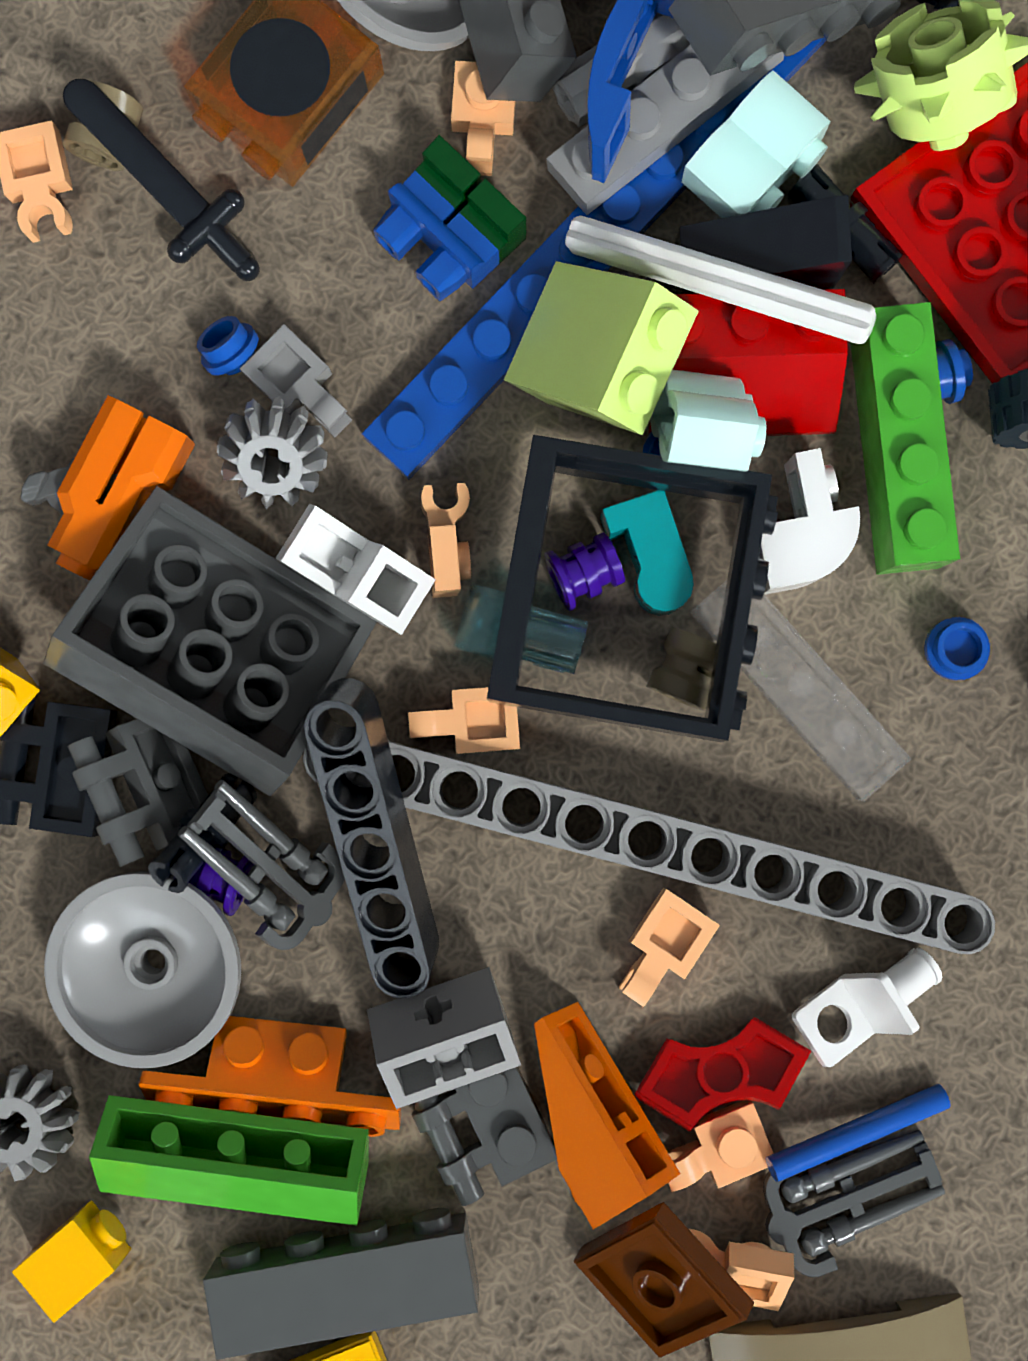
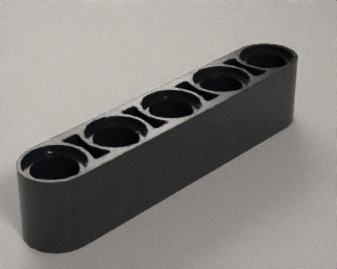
M341 678L331 682L323 690L308 712L304 723L305 737L372 978L376 986L385 994L395 998H410L421 993L427 986L439 949V935L378 700L373 690L365 683L354 678ZM339 708L347 711L353 717L356 726L344 727L337 724L331 718L328 709ZM357 772L364 775L370 780L372 787L363 788L354 785L348 780L345 773ZM362 834L377 835L388 846L379 847L372 845L364 839ZM379 894L393 895L402 904L386 902ZM396 952H405L412 955L416 960L404 959Z

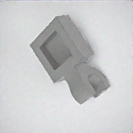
M285 324L240 368L243 374L271 401L280 395L285 404L283 412L291 414L301 405H305L308 412L334 438L352 421L346 414V409L321 386L332 375L330 368Z

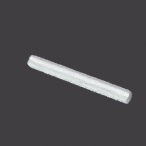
M585 216L573 218L566 234L565 245L573 254L856 344H863L867 341L875 324L876 312L875 308L870 304Z

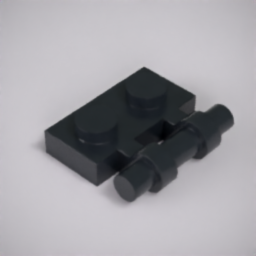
M32 699L0 737V740L3 741L0 755V824L17 825L20 802L32 803L29 829L86 837L99 836L95 827L101 825V822L87 790L79 791L72 772L76 771L77 767L67 746L81 739L93 736L102 759L111 756L112 748L105 733L115 728L118 711L47 702L44 726L32 724L35 699ZM29 744L41 746L36 782L24 780Z

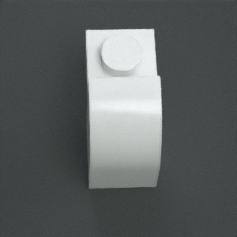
M821 448L795 453L784 464L795 519L776 522L772 535L762 534L759 559L769 562L764 595L801 588L830 574L847 559L857 541L860 529L859 506L833 511L832 502H837L838 482L833 466L831 464L824 465Z
M312 504L308 505L276 556V559L400 635L403 634L436 580L384 545L367 540Z

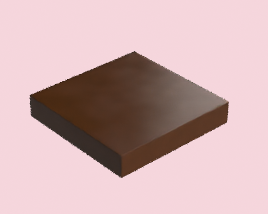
M664 1202L584 1244L573 1260L576 1266L660 1358L747 1320L754 1305V1301Z

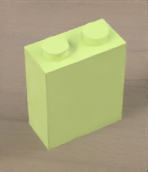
M556 261L504 381L547 404L643 435L699 311L654 281Z

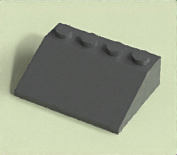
M156 486L52 634L43 664L271 797L290 776L307 746L304 723L308 712L331 682L347 676L377 622Z

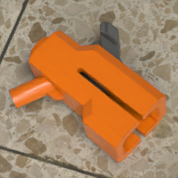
M107 395L76 457L70 461L68 466L50 472L40 471L30 474L22 486L20 495L23 502L32 506L48 501L50 506L62 515L47 546L61 552L56 561L57 565L87 580H91L155 487L158 486L165 491L172 490L195 446V443L184 433L151 416H148L147 419L144 418L142 411Z

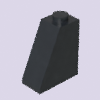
M848 195L832 196L681 226L675 244L818 289H833L852 262ZM664 283L665 289H675L676 294H699Z

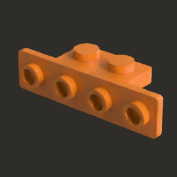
M229 1016L225 1025L214 1037L206 1077L142 1071L139 1081L142 1093L146 1100L318 1123L344 1124L348 1127L369 1129L370 1137L384 1135L385 1129L399 1130L401 1123V1108L396 1109L391 1097L338 1092L347 1039L346 1028Z

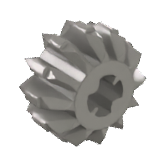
M280 395L273 399L269 411H265L253 398L246 403L245 416L236 413L230 414L224 427L227 435L220 437L217 445L218 456L225 459L221 469L223 481L241 480L238 487L240 499L242 500L254 492L262 494L261 501L266 509L273 505L275 495H281L293 507L299 501L300 489L313 493L319 484V474L317 471H323L326 468L328 453L325 449L319 447L324 441L325 434L321 425L305 426L309 414L305 405L295 409L291 414L283 412L285 404ZM268 448L278 450V457L269 456Z
M27 1064L17 1065L11 1069L8 1077L0 1073V1173L9 1167L14 1182L26 1179L32 1173L33 1168L40 1173L47 1172L57 1163V1153H65L74 1142L75 1138L66 1128L79 1120L80 1112L71 1108H62L61 1103L71 1095L72 1087L63 1086L55 1092L49 1088L53 1080V1069H44L34 1078ZM15 1112H19L25 1117L27 1121L21 1127H29L28 1131L22 1132L16 1127L15 1123L20 1120V1117L13 1118L12 1115Z

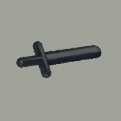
M86 79L70 81L63 91V100L66 107L184 228L167 246V253L170 259L176 263H186L207 244L241 280L252 281L256 279L260 272L257 260L251 257V254L225 228L243 210L245 205L243 195L236 189H227L209 204L93 82Z

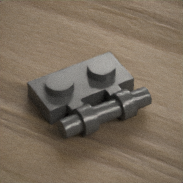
M139 719L116 726L105 733L114 755L102 759L93 736L81 739L67 746L77 767V770L72 772L79 791L87 790L101 822V825L95 827L103 846L111 845L120 867L145 857L135 832L147 828L156 851L164 849L180 831L179 821L189 809L199 808L208 797V793L188 748ZM121 775L124 776L138 808L129 813L125 812L111 780Z
M518 1067L455 1088L440 1097L436 1095L413 1103L416 1110L411 1115L420 1133H428L441 1161L436 1166L445 1186H453L462 1206L476 1202L485 1194L475 1172L490 1163L501 1186H504L557 1160L554 1140ZM466 1111L480 1141L463 1149L450 1119Z

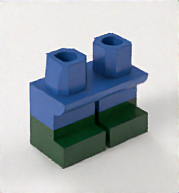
M438 135L422 153L423 162L403 184H395L388 190L391 207L385 212L373 231L376 241L398 261L419 240L423 241L434 252L415 272L421 284L438 301H442L459 289L465 282L474 289L525 241L527 217L486 178L481 182V174L446 140Z

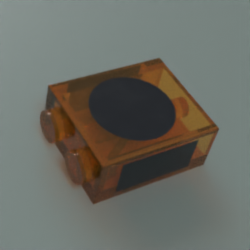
M253 0L187 81L184 88L196 110L192 115L194 121L209 136L220 143L226 137H229L244 149L241 153L242 158L259 175L267 180H271L276 174L291 187H294L382 78L384 69L379 45L322 1Z

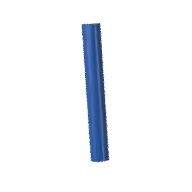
M940 1084L931 1086L767 1156L766 1164L769 1172L776 1182L782 1181L949 1109L951 1106L949 1097Z

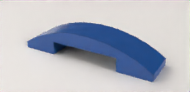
M617 0L608 16L593 58L588 89V150L593 180L605 183L630 129L631 91L621 87L656 12L673 18L668 9L674 0Z

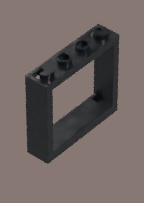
M533 435L488 687V702L715 742L729 741L730 729L740 731L742 714L746 710L747 692L737 690L741 664H752L757 644L758 626L748 624L752 599L762 600L768 577L769 562L759 559L762 534H773L778 512H776L778 496L769 495L772 474L664 462L659 455ZM555 473L740 504L704 718L518 686Z

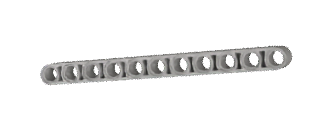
M388 741L392 756L401 755L407 758L413 764L415 770V779L411 787L402 792L405 807L958 954H973L983 950L990 943L995 933V919L991 909L984 901L962 892ZM307 744L304 750L303 763L306 772L318 783ZM456 771L471 775L478 787L475 802L464 808L450 805L444 799L442 793V784L445 778L450 773ZM357 772L345 773L348 780L354 785L363 788L372 787L370 780L364 775ZM517 788H527L533 791L540 801V810L537 816L531 822L525 824H517L510 821L503 810L505 796ZM579 805H590L596 808L601 818L598 832L592 838L586 840H577L571 837L565 828V819L569 811ZM644 821L654 822L662 834L659 848L653 854L647 856H638L632 853L628 844V836L631 829ZM715 838L720 843L723 851L720 864L709 872L697 871L691 861L694 846L700 840ZM777 855L784 867L780 882L770 888H760L754 877L757 863L765 856ZM838 871L845 882L843 895L835 903L823 904L818 896V885L826 874ZM900 888L906 898V907L898 918L886 921L881 911V902L890 890ZM962 905L967 914V924L958 935L949 937L945 930V918L953 907Z

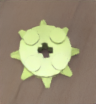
M958 0L959 6L943 8L929 14L927 13L926 4L922 3L893 19L875 39L878 52L875 58H871L874 70L854 84L855 93L882 99V104L870 118L876 121L886 116L890 130L901 139L916 142L929 141L931 149L934 151H944L962 145L968 139L970 131L993 119L998 113L1011 108L1017 101V88L1012 65L1028 55V37L1006 34L1005 28L1015 15L1012 12L1002 15L1000 3L995 0Z

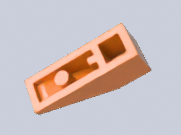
M576 1002L542 1017L534 1023L558 1168L569 1186L575 1202L582 1209L592 1229H595L647 1198L681 1173L579 1002Z

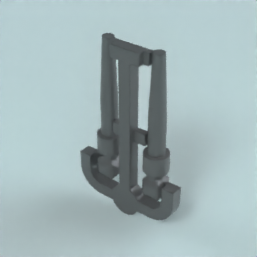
M220 780L215 785L213 793L188 825L180 829L178 836L244 897V903L258 916L264 915L265 922L256 931V936L267 945L276 949H292L303 941L313 926L325 924L332 914L331 900L345 880L338 852L329 843L322 842L315 851L313 858H310V851L298 839H290L268 817L224 780ZM225 800L256 832L270 843L265 851L261 850L221 813V810L226 805ZM211 825L248 858L254 866L246 875L197 834H200L202 830L206 831ZM279 857L289 868L298 870L297 873L301 879L312 885H319L327 872L328 875L317 891L308 892L275 861ZM321 861L327 863L328 869ZM265 875L298 903V918L290 929L281 935L274 931L273 928L285 931L295 918V914L287 905L276 902V895L265 885L259 883Z
M918 1130L864 1149L830 1164L821 1163L807 1169V1174L799 1176L798 1173L776 1182L768 1171L763 1182V1193L770 1210L766 1218L765 1227L772 1240L784 1246L785 1252L794 1253V1268L798 1272L808 1277H820L838 1270L834 1256L828 1250V1245L834 1243L836 1247L849 1243L855 1240L856 1234L885 1223L945 1194V1190L942 1186V1178L932 1152L928 1148L922 1132ZM913 1147L918 1161L855 1187L850 1175ZM925 1177L928 1187L864 1210L862 1203ZM837 1180L842 1189V1192L795 1212L784 1207L779 1196V1186L782 1195L790 1203H796L805 1199L811 1190L818 1194L835 1186L834 1182ZM847 1209L850 1210L852 1215L847 1218L843 1214L826 1221L827 1227L821 1230L818 1227H812L801 1232L802 1228ZM799 1237L806 1253L811 1257L817 1256L816 1259L809 1260L802 1256L797 1243Z

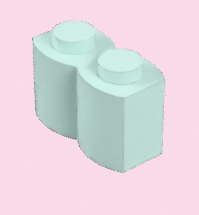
M772 70L755 86L732 115L704 142L689 160L684 169L682 183L721 218L776 208L785 195L778 189L779 186L794 172L800 178H803L826 152L828 146L821 140L831 121Z
M672 370L650 418L652 433L654 437L659 438L661 458L664 462L747 472L751 457L758 458L765 444L766 420L764 417L758 416L751 394L745 393V388L740 378Z

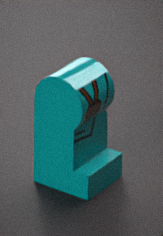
M658 490L602 509L600 521L605 534L610 540L622 536L625 538L637 574L634 583V595L639 606L646 612L657 616L670 615L680 609L690 598L694 582L665 491Z

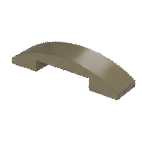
M960 1293L896 1301L898 1311L777 1328L773 1327L770 1319L743 1322L708 1336L712 1361H972L963 1298Z

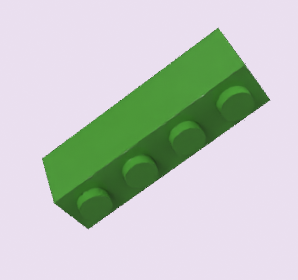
M931 302L876 307L875 324L867 341L863 344L850 342L876 575L939 569L960 560Z
M109 1095L89 1159L100 1192L357 1226L369 1163V1129Z

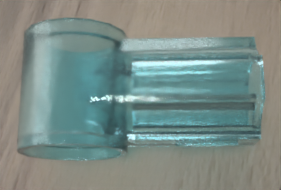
M470 585L453 647L494 659L505 592L488 587ZM532 606L523 661L538 667L574 675L584 643L588 621Z

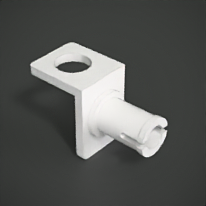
M913 948L904 958L884 973L843 974L792 1013V1020L819 1063L823 1067H833L875 1033L903 1035L915 1033L920 1027L907 1006L930 987L942 981V972L936 961L921 948ZM829 1005L839 1007L847 1019L846 1033L836 1043L825 1041L817 1028L819 1013Z

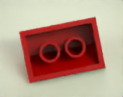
M845 289L825 290L845 297ZM674 294L699 312L672 370L740 378L743 382L745 393L751 394L758 416L764 417L766 420V436L834 434L837 431L848 356L847 340L702 294ZM650 420L648 422V435L652 431Z

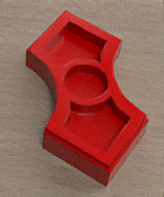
M756 1017L746 1025L739 1035L716 1046L690 1047L666 1038L634 1096L688 1131H691L707 1112L727 1102L737 1100L757 1101L779 1110L808 1059L811 1050Z

